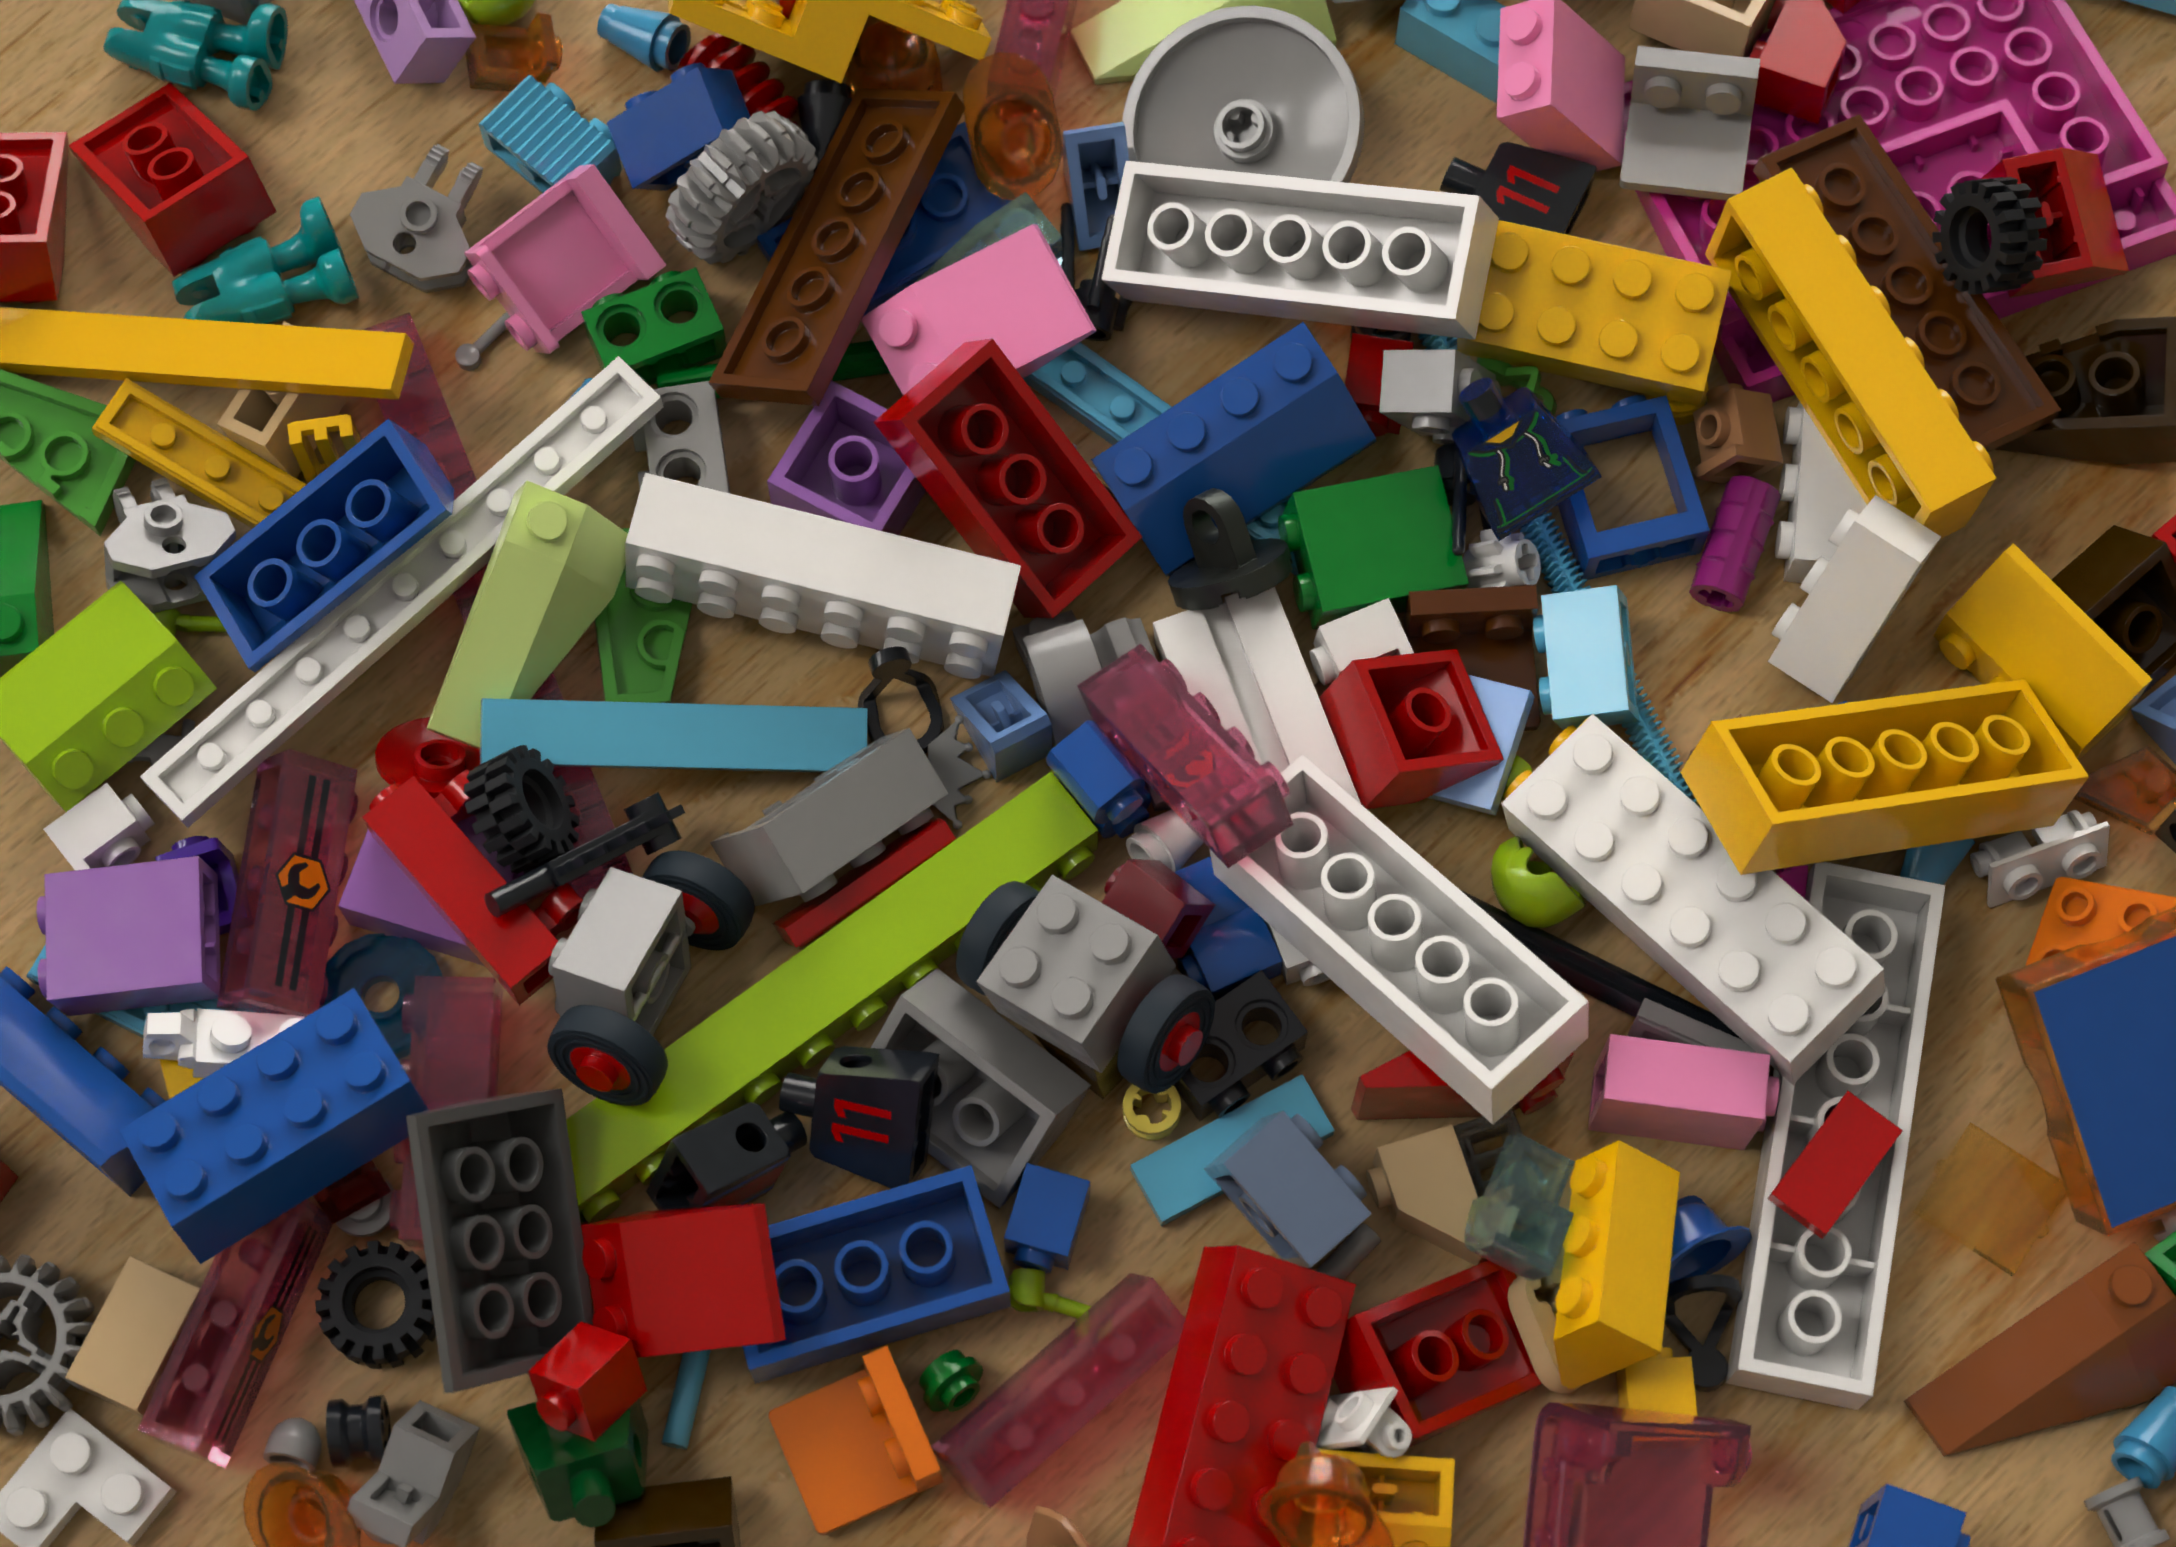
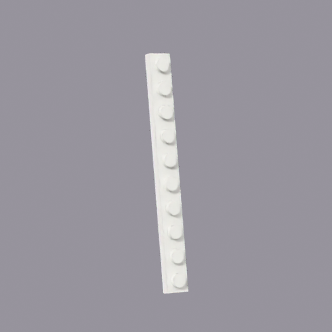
M618 356L457 497L453 502L452 515L291 643L140 776L141 779L179 820L189 828L489 562L514 493L526 481L565 495L664 407L661 397Z

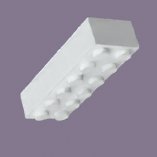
M1125 161L1101 280L1123 298L1130 301L1475 340L1499 218L1484 200L1477 195Z
M649 473L644 474L625 542L626 587L635 589V593L646 600L657 603H670L673 598L697 604V608L700 611L718 618H732L734 614L758 619L760 625L779 633H794L796 629L819 634L824 642L840 648L852 649L856 648L858 644L880 650L901 646L907 649L912 664L919 662V659L944 665V669L950 674L967 679L979 678L981 674L990 677L994 676L1021 565Z
M1594 714L1579 726L1501 803L1509 831L1515 836H1519L1522 842L1527 847L1532 848L1539 858L1755 1052L1769 1054L1770 1065L1792 1085L1885 993L1884 968L1772 870L1740 875L1703 810Z
M1302 754L1240 808L1259 827L1258 831L1252 833L1233 814L1228 819L1246 837L1245 840L1239 843L1222 824L1207 836L1214 875L1490 1123L1495 1124L1589 1038L1587 999L1305 755Z

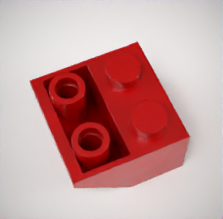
M2061 147L2002 159L1981 178L2012 177L2018 179L2017 184H2027L2032 189L2027 198L2038 197L2042 205L2035 212L2036 218H2046L2047 228L2039 229V238L2047 239V249L2036 252V255L2044 260L2040 270L2031 271L2035 278L2029 284H2021L2019 289L2008 290L2009 298L2120 276L2129 272L2098 154Z

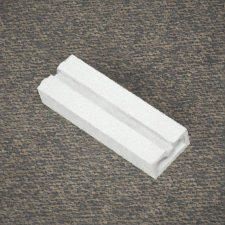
M1275 587L1248 599L1246 597L1239 599L1238 593L1224 597L1225 603L1217 608L1195 611L1186 610L1153 622L1155 646L1167 677L1171 679L1178 693L1185 714L1187 728L1196 752L1218 758L1220 782L1217 785L1239 808L1302 754L1360 803ZM1212 791L1218 809L1227 818L1232 816L1234 813ZM1264 920L1282 958L1281 972L1286 985L1302 980L1304 986H1311L1330 979Z

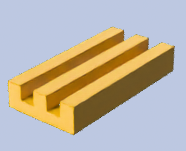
M348 414L295 421L287 424L289 445L307 483L340 458L329 432L340 431V437L346 451H349L361 441L351 415ZM307 435H314L315 442L325 464L319 463Z

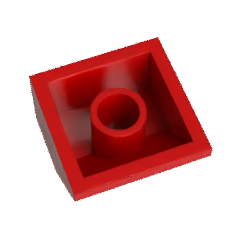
M1457 649L1352 660L1319 697L1360 803L1366 809L1417 803L1488 770L1504 760Z

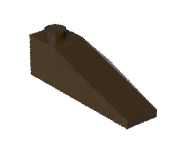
M2176 316L2116 319L2095 326L2096 333L2063 344L2060 343L2059 338L2039 344V352L2026 355L2025 357L2061 411L2052 422L1993 450L2113 464L2176 462Z

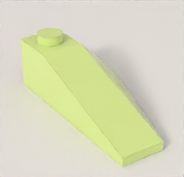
M1121 0L1070 30V37L1094 84L1133 81L1145 59L1166 36L1188 21L1222 8L1261 6L1282 10L1298 16L1313 25L1335 46L1337 43L1326 0Z
M526 481L514 493L426 729L480 750L481 700L483 698L531 699L614 597L626 565L625 542L628 533L589 505Z

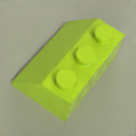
M120 580L0 677V739L50 798L67 812L201 703L217 687L180 642L127 585Z

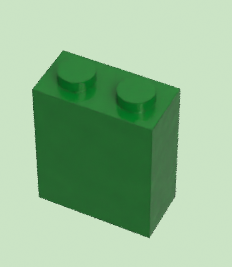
M1438 465L1293 492L1283 511L1284 515L1278 517L1280 539L1284 540L1290 552H1293L1298 574L1293 576V591L1296 604L1300 612L1308 611L1313 630L1318 629L1323 624L1389 598L1396 614L1405 612L1409 591L1466 589L1469 584L1462 555L1455 556L1452 552V516Z

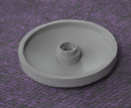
M1235 6L1208 12L1188 21L1166 36L1153 49L1137 72L1128 92L1122 118L1126 130L1129 161L1346 183L1351 181L1360 158L1365 123L1362 98L1356 79L1335 45L1321 31L1298 16L1282 10L1261 6Z

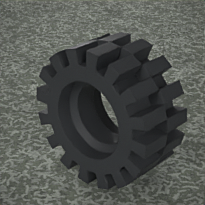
M2012 177L1969 180L1952 186V193L1944 194L1940 200V203L1946 210L1936 211L1933 220L1941 225V231L1932 232L1933 243L1941 242L1942 251L1935 253L1937 264H1948L1942 273L1946 280H1956L1954 288L1960 292L1968 291V294L2015 290L2021 288V284H2029L2035 278L2031 271L2040 270L2044 261L2036 255V252L2047 249V239L2039 238V229L2047 228L2046 218H2036L2035 212L2042 205L2038 197L2027 198L2032 189L2025 183L2017 184L2018 179ZM1988 223H1989V226H1990L1991 238H1992V240H1991V249H1990V246H1989V243H1988V237H1987V227H1988Z
M526 745L514 747L475 767L466 777L470 782L464 785V794L472 799L465 803L467 814L475 815L477 822L471 825L476 835L483 832L486 837L483 847L489 854L497 851L496 862L502 867L510 865L511 872L517 874L522 871L524 874L573 850L575 848L573 844L578 842L579 833L574 829L579 826V817L570 812V808L576 806L573 796H565L562 787L567 785L562 775L555 778L552 774L555 767L549 759L541 762V752L534 748L528 750Z
M379 1240L367 1241L368 1248L359 1250L354 1245L345 1250L348 1255L345 1260L340 1263L335 1258L327 1266L332 1273L328 1280L321 1277L317 1289L322 1295L321 1300H315L316 1313L321 1317L322 1322L319 1325L323 1333L338 1351L342 1352L349 1360L358 1365L360 1362L366 1363L369 1368L381 1369L382 1364L386 1363L395 1368L405 1365L403 1358L410 1354L415 1359L425 1352L421 1345L427 1339L433 1342L436 1337L427 1266L412 1250L410 1252L406 1251L401 1244L390 1241L389 1246H383ZM376 1281H390L401 1287L405 1296V1307L402 1315L393 1325L383 1329H370L359 1323L355 1313V1303L359 1293L367 1285Z

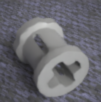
M2139 1476L2111 1487L2084 1501L2088 1511L2097 1512L2114 1547H2155L2170 1539L2166 1529H2158L2139 1492L2144 1486Z

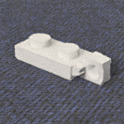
M197 1008V1011L195 1009H186L174 1013H148L143 1032V1058L178 1060L179 1066L193 1069V1077L205 1078L306 1016Z

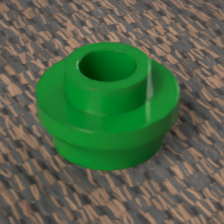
M951 1350L942 1354L930 1363L920 1376L919 1386L924 1391L923 1401L933 1412L946 1409L950 1412H955L964 1408L980 1391V1384L978 1382L983 1374L982 1365L974 1357H965L960 1350Z

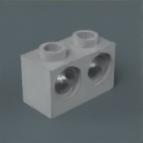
M709 381L653 389L661 397L664 407L633 434L635 451H647L649 465L648 471L638 472L640 488L644 474L649 473L673 480L686 476L693 477L699 480L697 486L730 493L718 403L715 390L708 383ZM676 420L686 421L691 424L686 431L676 435L667 434L662 431L668 423Z

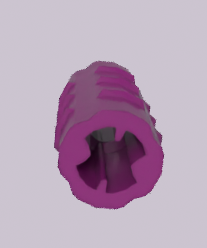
M1742 475L1733 476L1727 482L1719 507L1715 509L1716 516L1710 533L1707 536V542L1701 559L1696 564L1698 568L1689 591L1692 598L1699 603L1725 612H1738L1743 607L1751 582L1756 578L1754 573L1760 555L1765 551L1763 547L1769 529L1774 524L1773 518L1781 497L1779 491L1771 484L1754 477Z

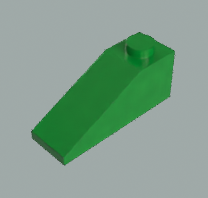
M42 500L0 505V677H2L54 635L45 504Z

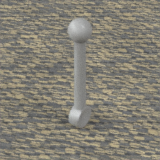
M507 311L474 344H463L456 350L455 357L460 368L471 371L479 367L482 360L481 353L507 329L504 323L510 317Z

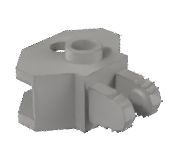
M439 144L433 145L432 149H430L414 179L406 176L404 182L399 187L361 193L350 213L371 264L424 293L463 287L469 279L467 271L473 265L464 255L470 249L462 231V227L466 222L464 209L482 177L483 170L481 166L473 162L467 163L458 174L448 197L433 190L432 188L446 168L450 151ZM407 247L414 248V250L408 254L400 253L403 249Z
M165 478L151 481L150 497L152 502L137 505L135 497L129 488L123 487L113 490L114 509L121 524L104 542L107 589L109 590L121 580L152 613L208 600L194 575L228 549L230 544L236 539L235 528L226 512L188 503L184 494L175 496L170 483ZM182 581L186 583V586L183 589H169L178 586L180 583H182Z

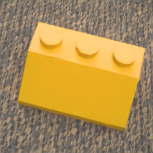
M2014 543L1997 558L1945 614L1933 635L1939 641V646L1944 656L1957 668L1967 669L1981 684L2025 679L2078 760L2121 723L2153 680Z
M1620 1140L1576 1160L1570 1178L1571 1199L1567 1229L1563 1237L1564 1256L1560 1288L1555 1300L1557 1314L1553 1339L1561 1385L1569 1389H1574L1660 1354L1662 1351L1680 1172Z

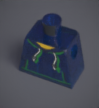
M1486 377L1469 384L1460 393L1458 399L1471 419L1457 427L1451 436L1480 509L1498 541L1602 477L1584 447L1528 387L1519 388L1503 398L1492 379Z

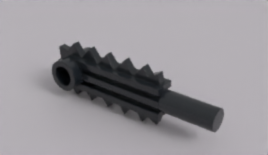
M659 792L625 808L624 811L629 819L628 822L486 893L485 903L488 910L494 917L498 918L639 845H642L648 856L680 840L682 837L673 819L685 813L682 805L680 804L668 810Z

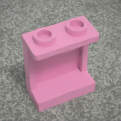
M594 164L581 165L575 168L464 253L473 265L467 271L471 281L489 301L496 297L510 315L504 323L517 343L526 351L533 347L537 353L546 354L556 350L560 346L558 341L584 322L581 314L582 311L592 308L593 304L604 296L622 293L637 280H648L666 266V263Z

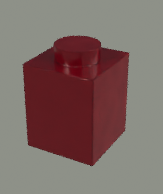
M1128 859L1125 864L1119 866L1110 875L1104 887L1106 895L1101 902L1157 934L1171 958H1183L1215 907L1213 902L1161 861Z

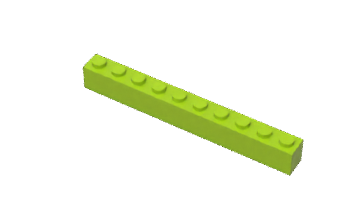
M1052 771L664 1049L668 1059L666 1075L657 1092L649 1101L641 1105L624 1106L595 1098L566 1119L580 1222L583 1223L587 1220L588 1223H593L605 1219L622 1203L619 1197L621 1194L639 1181L643 1185H649L672 1139L747 1103L763 1104L780 1090L783 1084L780 1079L799 1065H802L804 1069L817 1065L834 1050L836 1045L833 1041L853 1026L857 1031H861L880 1019L888 1010L886 1002L904 989H910L938 968L940 970L938 965L958 951L961 938L972 916L982 902L998 887L1008 882L1018 881L1040 892L1051 875L1057 878L1062 875L1065 880H1070L1083 872L1095 859L1093 852L1098 849V829Z

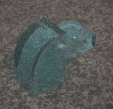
M1518 1132L1506 1136L1484 1196L1472 1202L1465 1227L1464 1240L1466 1248L1529 1281L1551 1275L1574 1213L1560 1207L1558 1204L1575 1161Z

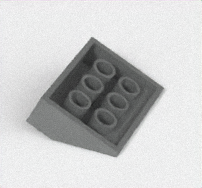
M562 1088L495 1096L457 1103L406 1116L444 1393H454L528 1374V1370L581 1321L593 1325L589 1279L582 1260L584 1243Z

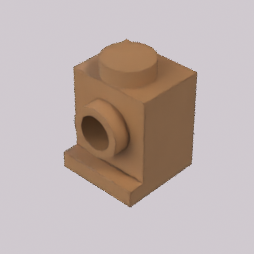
M1735 383L1718 385L1706 393L1708 403L1693 412L1702 462L1693 468L1695 479L1727 484L1733 476L1742 475L1758 478L1783 463L1771 394L1744 390L1742 385Z

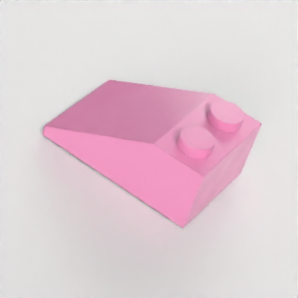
M1032 224L908 286L861 319L903 396L964 342L993 338L1024 379L1097 331L1036 224Z

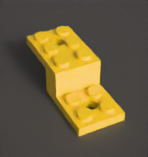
M668 0L669 14L839 83L843 81L869 15L980 61H983L992 40L982 22L983 18L976 14L978 9L961 0H942L941 4L933 0H796L789 19L781 14L783 7L770 0H747L746 2L743 0Z

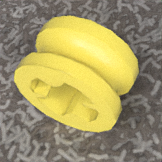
M1132 1084L1126 1090L1122 1107L1123 1121L1128 1130L1137 1138L1147 1141L1161 1140L1169 1136L1177 1127L1181 1116V1098L1175 1086L1170 1087L1164 1092L1153 1094L1157 1103L1168 1102L1170 1111L1163 1109L1162 1121L1151 1124L1147 1115L1141 1114L1136 1116L1133 1106L1141 1108L1142 1096L1153 1093L1146 1092Z

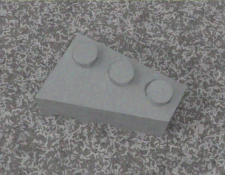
M910 728L877 739L814 778L815 782L785 803L782 804L779 800L762 810L765 816L746 829L731 834L727 832L710 842L724 867L736 875L747 887L752 895L755 907L800 895L804 902L816 898L838 882L833 875L835 871L848 862L852 868L869 862L886 849L881 841L883 838L896 829L900 835L907 834L934 816L929 807L949 793Z

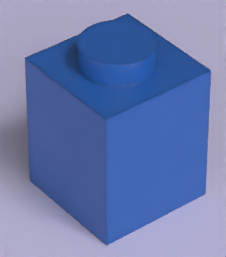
M1026 1163L1004 1235L1005 1252L1015 1255L1013 1260L1015 1264L1023 1268L1042 1270L1045 1274H1050L1053 1266L1068 1270L1090 1198V1181Z

